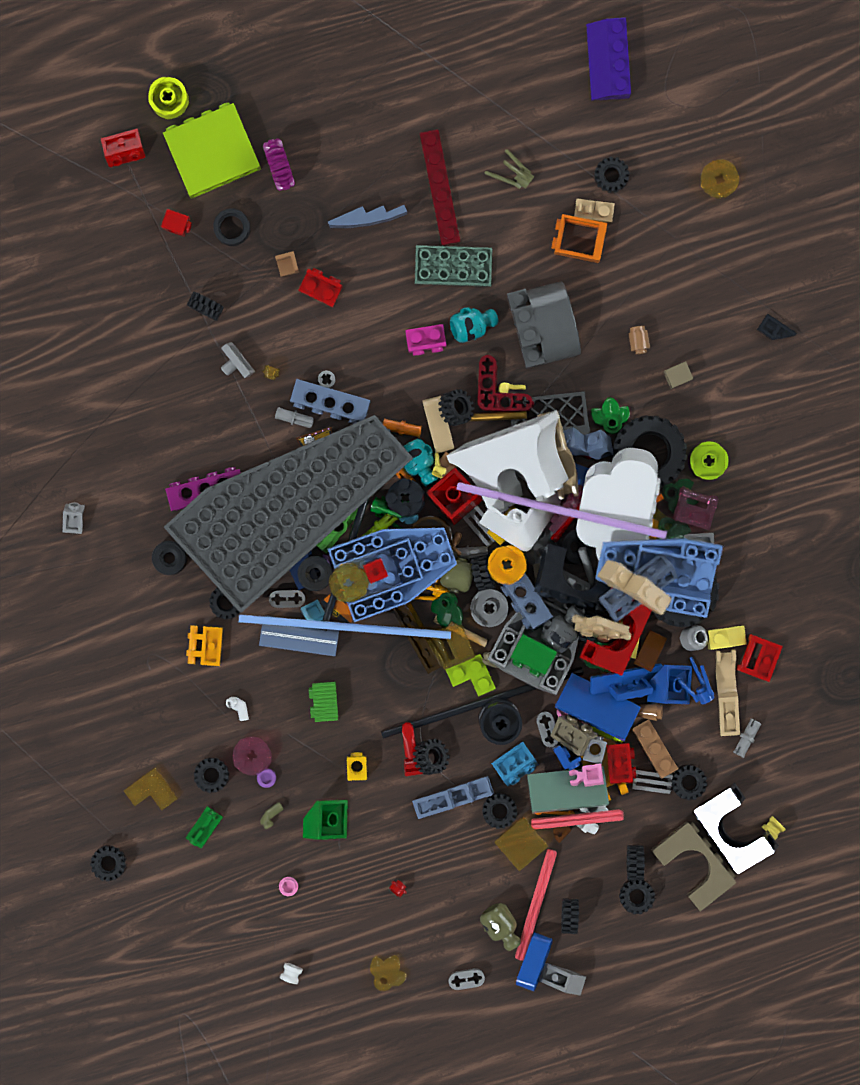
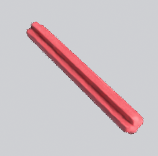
M619 809L533 818L531 826L533 829H545L622 821L624 814Z

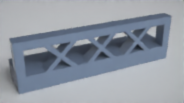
M663 554L657 555L633 573L649 579L660 589H663L678 578L673 564ZM612 588L599 598L601 604L609 611L614 622L619 621L642 604L637 600L632 602L633 597L616 588ZM622 607L621 611L615 614V612Z

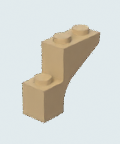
M607 560L598 574V577L610 587L628 594L660 615L664 613L672 600L669 595L649 579L633 574L620 563Z

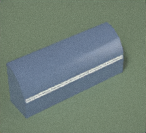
M262 624L259 646L336 656L340 630L327 629L326 632L318 628Z

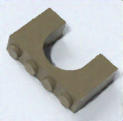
M685 821L651 850L664 866L680 853L687 850H695L704 854L708 861V874L703 882L686 894L701 912L736 884L734 880L736 876L730 868H724L721 864L724 860L717 852L715 854L712 853L709 849L712 845L705 837L703 839L700 838L697 834L700 832L693 822L689 824V822Z

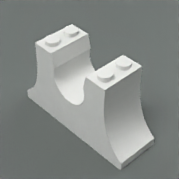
M557 411L467 442L447 455L449 463L458 466L466 472L477 487L519 497L523 494L515 470L525 477L528 488L535 497L542 495L544 498L555 494L554 491L563 488V483L569 480L556 448L555 428L559 419ZM482 496L487 508L492 506L501 513L508 510L509 506L515 504Z

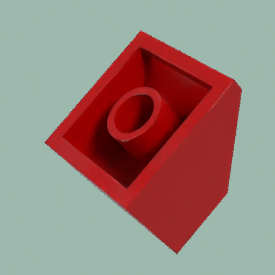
M456 468L452 469L426 492L453 525L483 501L481 495L457 490L458 482L471 484Z

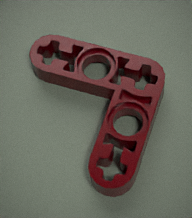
M484 355L479 361V407L484 411H530L534 406V400L530 395L525 393H497V360L491 355ZM487 359H490V361L493 363V365L489 367V372H493V375H483V372L487 373V367L484 366V363L487 362ZM484 379H492L493 384L490 388L483 387ZM482 391H493L492 394L488 393V399L492 401V403L488 404V407L482 403V401L486 400V394H482ZM504 397H509L511 400V404L507 408L501 406V400ZM514 397H517V401H523L526 398L530 403L526 404V408L522 404H516L517 408H514Z

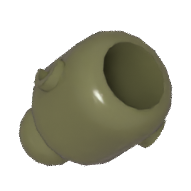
M457 557L455 559L457 565L440 578V583L443 587L448 588V591L464 593L470 589L473 580L472 564L466 559Z
M497 903L481 914L480 922L484 927V931L488 933L493 941L502 940L503 946L507 951L514 950L521 944L520 938L514 934L517 922L505 904Z

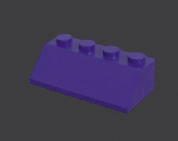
M626 18L604 19L586 24L591 101L630 98L631 85Z

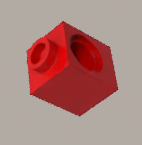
M167 209L161 228L184 237L186 233L190 232L192 222H190L189 216Z
M380 557L362 564L370 584L388 577Z

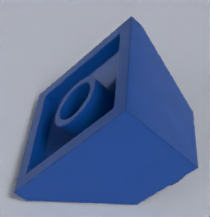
M664 665L649 681V684L653 687V693L648 695L647 702L690 704V694L682 687L678 680L681 679L691 689L692 666Z

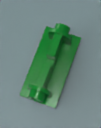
M207 806L186 836V839L192 845L202 848L223 817Z

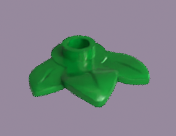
M608 397L604 401L602 409L593 408L591 415L593 421L597 425L603 426L607 433L616 434L621 430L622 424L629 419L630 411L628 406L619 408L617 401L614 398ZM615 422L616 425L612 427L609 423Z

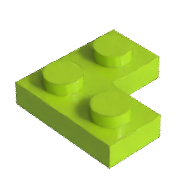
M481 654L445 669L453 687L471 679L478 697L496 689L487 667L482 661Z

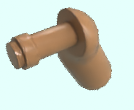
M460 532L454 534L451 548L457 556L461 555V552L456 548L462 537Z

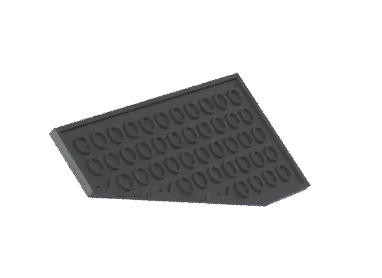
M373 415L206 488L168 522L164 528L238 611L242 613L406 466L413 457L381 421Z

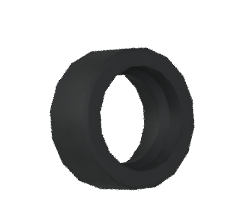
M234 208L225 209L215 217L213 229L221 243L228 246H237L248 238L250 223L246 215L240 210ZM229 216L239 218L243 224L242 233L236 238H227L221 232V223Z

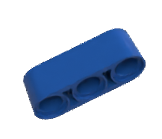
M536 932L533 934L518 974L516 985L533 992L535 991L553 939Z

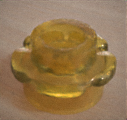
M265 365L264 371L262 370L266 378L275 380L276 377H280V369Z

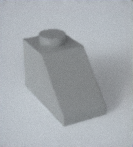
M545 963L539 981L562 992L581 995L586 977L574 971Z

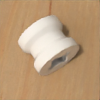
M285 963V970L280 975V979L292 984H298V976L302 973L303 969L293 964Z

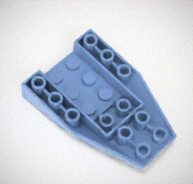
M444 528L382 529L327 548L354 622L409 603L457 565ZM380 557L388 577L370 584L362 564Z

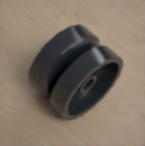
M495 698L482 706L479 712L478 723L483 736L489 742L496 745H506L513 742L519 736L522 730V719L517 707L511 701L505 698Z

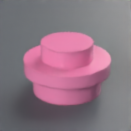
M285 877L279 883V890L285 896H292L298 890V883L292 877Z

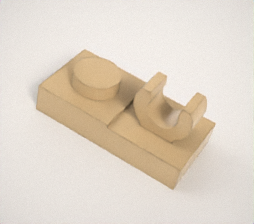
M576 199L574 217L612 223L615 203Z

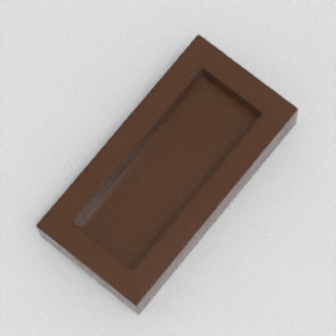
M650 630L634 664L651 672L667 638Z

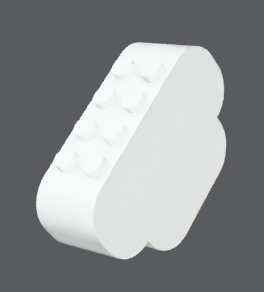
M625 448L614 456L612 463L598 462L592 465L585 476L579 511L652 528L653 514H655L656 499L659 494L661 479L657 478L658 464L655 457L646 450ZM582 519L577 520L576 530L578 537L586 545L596 547L598 560L603 542L649 540V535Z

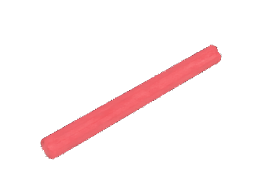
M548 849L520 938L521 944L516 951L515 958L524 961L556 859L557 852L552 849Z

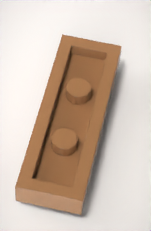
M649 719L632 729L661 779L678 770Z

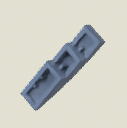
M383 205L366 213L362 206L328 221V225L330 228L371 226L407 215L405 205L386 212Z
M486 776L415 799L412 802L417 817L420 819L491 796L494 792L489 777Z

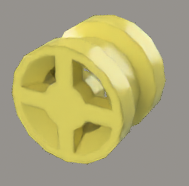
M773 816L769 818L767 824L762 826L765 831L768 830L775 840L780 832L786 830Z

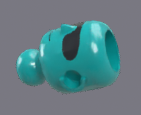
M462 308L460 312L450 318L452 334L460 343L476 340L485 335L486 327H495L498 324V316L493 309H489L482 314L475 308Z
M415 439L404 445L403 447L413 457L404 466L406 472L410 476L419 475L421 478L420 482L424 487L436 482L438 477L432 475L430 468L434 464L431 447L421 439Z

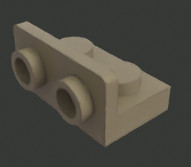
M568 714L558 717L550 736L576 755L583 756L590 739L596 738L598 734L593 731L592 727L583 724L577 718Z

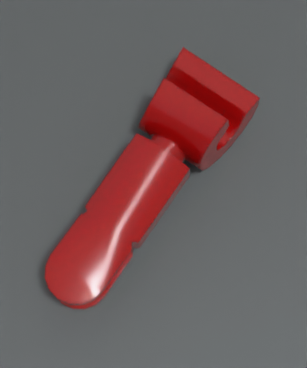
M406 722L402 726L406 758L404 759L405 776L423 774V772L420 773L418 771L420 768L415 767L417 762H413V759L416 758V756H413V752H416L414 749L416 746L414 728L411 723Z

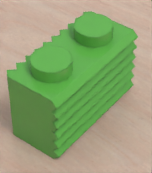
M336 681L312 683V687H309V698L313 699L314 706L310 707L311 718H315V722L339 720Z

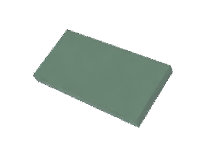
M416 245L415 284L491 287L492 248Z
M602 767L604 784L588 787L584 786V782L577 786H571L570 781L576 780L577 776H570V770L528 774L527 780L532 814L608 806L609 799L604 767Z

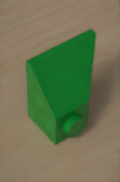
M348 800L316 801L303 818V838L316 840L347 838Z

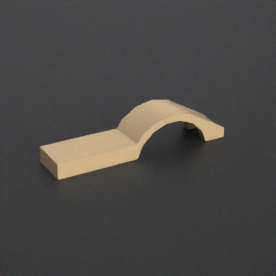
M559 417L555 428V442L559 458L569 478L568 481L563 483L564 487L557 490L559 499H563L564 495L569 493L578 496L579 491L576 465L570 450L567 448Z
M735 649L727 653L716 651V685L721 736L740 735L739 704L735 677Z

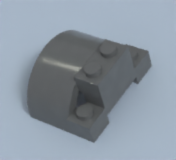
M562 281L528 290L523 289L507 293L526 369L581 354L574 313L566 287ZM529 300L530 305L526 306V302ZM541 344L542 351H539L536 345Z

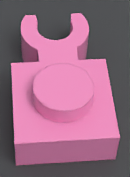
M601 764L582 766V772L577 770L569 771L570 776H577L576 780L570 781L571 786H577L581 782H584L585 787L604 784Z

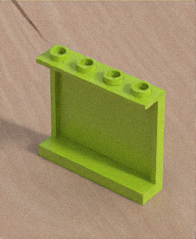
M224 103L219 106L218 110L213 112L212 110L205 111L201 114V117L186 119L183 121L184 124L180 126L172 125L163 132L191 199L261 170L234 103Z

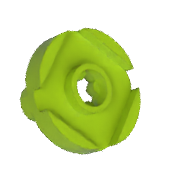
M710 441L703 442L695 447L689 459L693 473L704 480H713L721 476L727 469L729 461L727 452L723 447ZM707 455L714 459V463H711V466H707V463H704Z

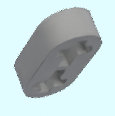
M299 590L274 591L269 596V603L275 608L301 607L306 600L304 593ZM295 593H298L302 597V601H299V604H295V601H289L288 597H294ZM279 594L280 597H286V601H280L279 605H276L272 598Z
M543 711L536 718L540 736L544 745L554 747L558 744V741L554 739V743L550 744L549 741H545V738L548 737V730L552 733L555 721L552 714ZM542 715L550 717L548 721L549 728H545V724L540 723Z
M477 968L456 971L449 976V985L454 990L479 987L485 981L483 971ZM474 973L482 976L477 983L473 979L468 980L469 977L474 976ZM455 976H458L459 979L466 978V981H461L459 986L452 983Z

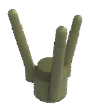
M508 149L505 152L521 169L519 171L506 160L503 163L517 174L514 178L517 182L485 171L486 175L514 185L518 189L521 186L526 189L534 178L530 174L531 171Z

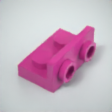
M443 324L405 330L408 351L413 353V356L423 355L424 351L432 350V353L442 352L443 348L447 347Z

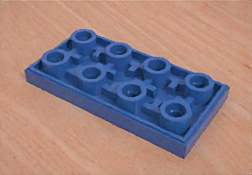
M573 673L570 675L555 705V708L623 742L641 709L640 706L628 700L616 701L610 692L591 694L590 681Z

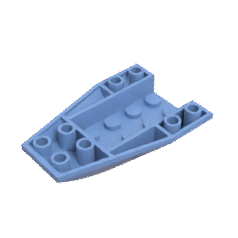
M685 538L603 542L595 579L605 583L598 577V574L607 560L620 563L630 572L634 573L657 555L663 554L673 564L678 577L661 589L672 598L666 610L707 618L711 601L710 593L723 545Z

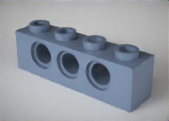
M296 379L290 402L294 403L293 407L303 410L305 407L312 408L313 413L323 415V412L330 413L331 418L341 420L342 417L347 418L351 424L366 419L371 402L365 398ZM309 393H315L317 399L315 402L309 403L306 400V396ZM333 398L335 406L333 408L325 407L326 399ZM350 403L354 406V410L352 413L347 414L343 411V406Z
M511 561L502 562L505 570L512 568L510 565ZM526 573L518 582L512 585L502 584L501 589L506 597L510 596L512 599L511 605L515 612L521 613L523 617L521 621L526 629L530 628L533 632L542 627L548 620H552V614L540 595L534 592V586ZM517 589H523L526 592V595L524 597H518L515 594V591ZM533 605L536 608V612L530 614L526 611L525 607Z

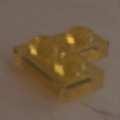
M156 768L124 790L134 806L151 795L159 808L163 810L178 799Z

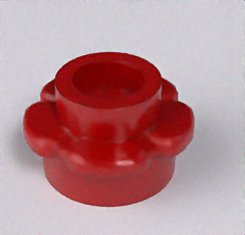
M391 881L392 884L389 889L396 896L401 898L403 894H406V886L401 881Z

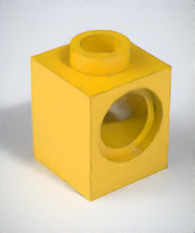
M362 752L351 753V756H347L348 781L367 780V756H362ZM354 761L361 762L362 770L354 771L351 766Z

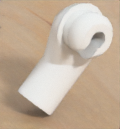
M230 697L226 700L228 708L238 711L240 721L249 720L247 706L243 700L237 697Z

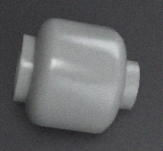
M698 625L686 627L680 635L682 646L689 651L702 650L706 647L709 640L706 629Z

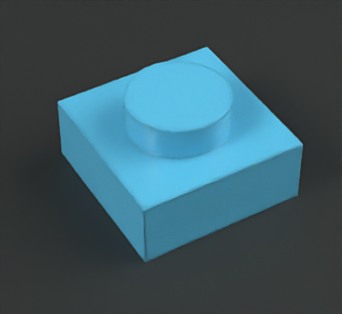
M318 600L301 607L306 620H323L325 611Z

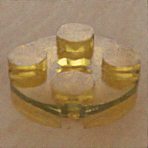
M719 159L712 161L704 167L701 173V187L713 198L728 197L736 190L739 184V175L736 167L727 160ZM722 174L725 182L716 183L715 176Z
M344 563L334 569L335 571L329 578V586L337 600L352 602L366 595L368 577L362 568L353 563ZM346 579L354 581V583L351 584V586L343 584L346 583Z

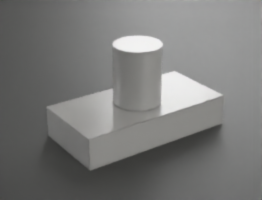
M232 342L226 343L221 348L230 359L221 367L227 376L236 369L239 370L244 378L250 377L255 373L254 369Z

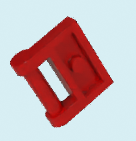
M750 634L748 637L749 643L742 662L736 670L770 682L783 646ZM756 643H759L762 646L752 670L747 667Z

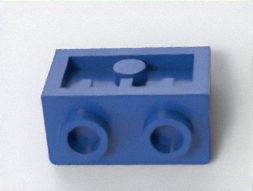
M557 744L552 747L564 769L573 770L580 765L579 761L582 759L578 755L568 760L571 756L565 746L561 747Z

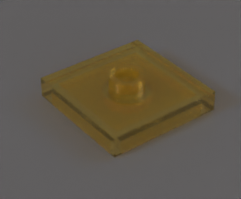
M524 817L494 841L518 871L522 870L548 847Z

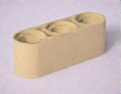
M441 396L422 400L436 453L454 450L448 422L445 423L443 421L445 417L441 418L442 411L438 409L441 408L438 405L441 401Z

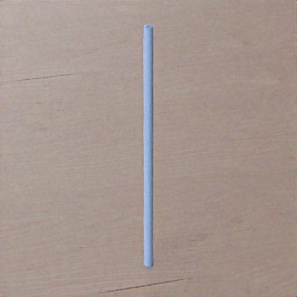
M239 615V622L451 639V631Z

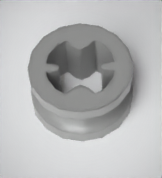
M322 371L318 376V382L321 386L330 388L335 383V376L330 371ZM329 374L331 375L330 380L332 382L325 385L322 383V376Z

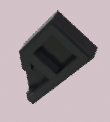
M769 314L765 316L756 329L771 340L793 337L797 334Z

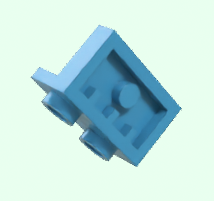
M523 741L491 763L507 786L518 783L521 777L532 773L539 765Z

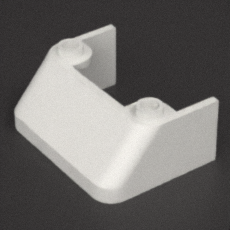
M515 470V474L524 481H526L525 477L519 471ZM557 490L554 491L555 494L544 498L542 495L536 499V501L557 506L561 503ZM489 506L479 523L521 551H529L554 513L531 507L527 514L519 509H512L505 516L492 506Z

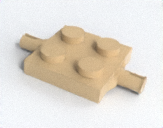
M575 614L572 618V622L575 623V631L581 632L583 636H593L601 642H609L610 639L619 638L628 641L631 638L628 626L598 616L587 618Z

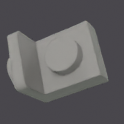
M75 502L65 504L63 510L64 533L82 534L84 505Z

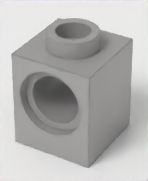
M597 736L594 739H590L582 760L602 765L607 742L603 741L604 737ZM592 744L600 746L599 754H591L590 746Z

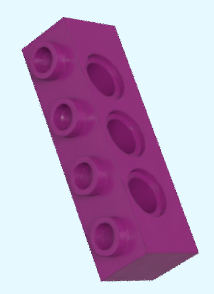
M231 467L225 469V473L219 475L217 472L206 474L207 478L199 480V477L187 479L188 483L181 484L180 481L169 484L170 488L165 490L171 511L184 509L202 493L201 486L204 483H208L210 486L216 485L223 478L229 479L242 473L241 470ZM186 488L192 490V496L188 499L182 496V492Z

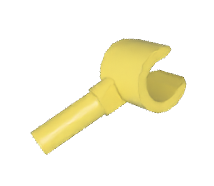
M501 383L498 392L508 393L509 389L525 390L526 386Z
M435 453V466L432 470V475L441 479L442 474L446 473V468L440 466L439 453Z

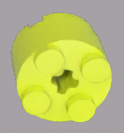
M161 77L150 86L149 103L157 115L165 119H173L185 112L189 104L188 94L184 85L178 79ZM165 96H171L172 99L168 101Z

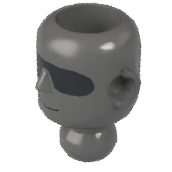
M575 606L567 610L565 617L557 615L551 621L548 620L543 626L541 633L542 641L549 648L557 651V653L565 652L577 640L579 632L575 631V623L572 622V618L575 614L584 617V614Z

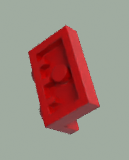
M138 128L101 138L104 155L109 167L138 161L146 157Z
M316 268L312 270L307 269L298 291L333 308L343 288L339 284L340 280L332 276L330 278L322 276L323 272Z
M630 743L606 745L610 784L633 783V779L637 778L636 767L631 765V759H635L634 748H630Z

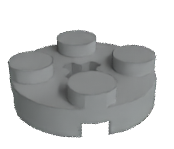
M488 589L480 591L471 601V615L481 626H497L507 617V599L497 590ZM486 603H488L489 605L491 603L494 604L493 613H486L484 611L486 609V607L484 606Z

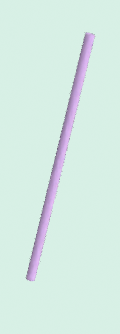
M460 482L457 485V490L662 539H665L667 531Z

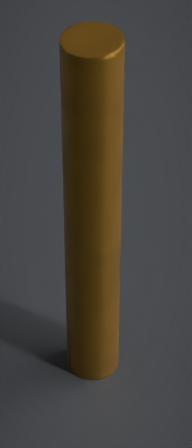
M527 412L475 413L470 421L527 419Z

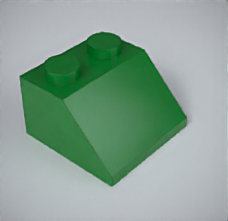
M522 634L509 660L512 661V665L520 669L525 667L530 670L529 673L539 678V676L543 677L546 674L557 651Z

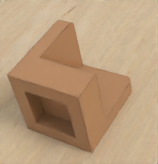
M294 251L275 256L281 277L299 273Z

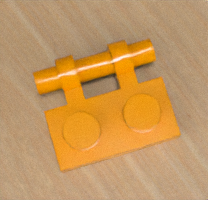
M190 625V633H188L187 638L189 639V650L186 651V656H188L187 664H195L196 657H201L200 665L220 666L223 628L203 626V634H198V626ZM197 639L202 640L201 651H196Z

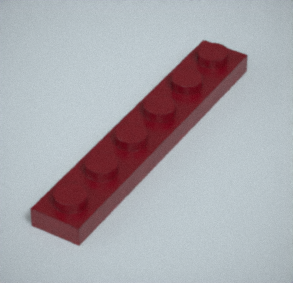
M439 130L420 133V139L441 245L460 243Z

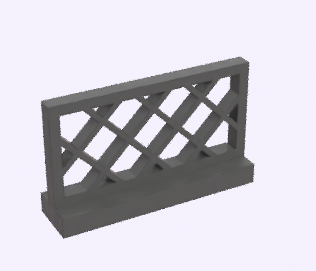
M585 391L532 397L534 403L540 401L545 405L540 413L533 408L530 410L537 417L543 414L547 408L557 411L550 404L554 400L559 399L564 403L558 411L559 417L567 422L562 427L563 431L574 427L583 435L590 433ZM581 397L582 404L578 409L569 403L572 398ZM524 398L523 401H517L515 399V404L521 403L525 407L526 403L530 402L526 400V398ZM566 406L575 411L570 419L561 414ZM579 414L584 418V425L576 426L571 421ZM512 419L511 426L516 425L520 420L523 422H525L526 420L517 419L515 421V419Z

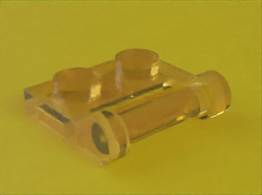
M454 623L440 629L441 631H451V639L446 640L454 655L452 660H450L441 638H431L445 663L443 666L444 670L476 657L462 625Z

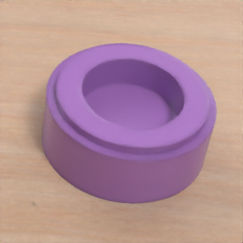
M264 768L259 771L257 782L262 787H271L276 782V774L272 769Z

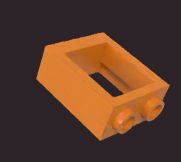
M562 214L561 219L557 218L555 230L559 231L557 238L553 237L551 248L555 249L554 254L599 263L607 223ZM565 222L598 229L593 255L560 249Z

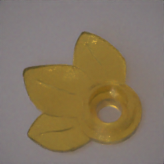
M397 955L387 958L384 962L377 956L372 959L370 972L375 977L374 985L379 991H388L392 986H400L404 983L407 974L399 971L400 961ZM385 978L387 984L382 985L380 979Z

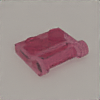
M682 486L679 491V499L673 520L709 530L718 503V497L690 491L689 488ZM687 498L707 503L708 507L704 509L687 504Z

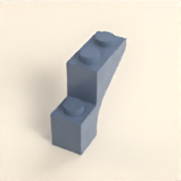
M574 427L563 431L567 448L572 456L585 455L599 460L613 455L611 437L602 430L586 435L581 434Z

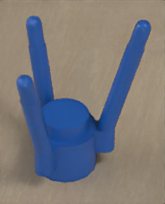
M690 657V662L701 686L696 688L697 693L695 694L681 679L678 682L693 697L695 702L700 701L701 704H706L715 698L714 692L711 689L704 666L700 665L702 678L693 657Z

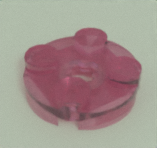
M257 737L241 739L233 751L235 767L240 772L249 776H256L269 767L272 760L269 746L265 741ZM251 751H254L257 758L249 761L250 759L247 756Z

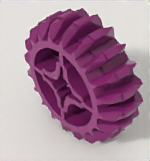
M279 138L268 140V142L264 143L263 148L276 188L279 191L290 189V187H294L295 181L282 141Z

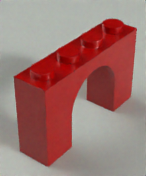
M641 604L623 617V625L628 626L631 633L630 640L627 641L619 638L609 645H600L587 640L580 658L622 676L652 610Z

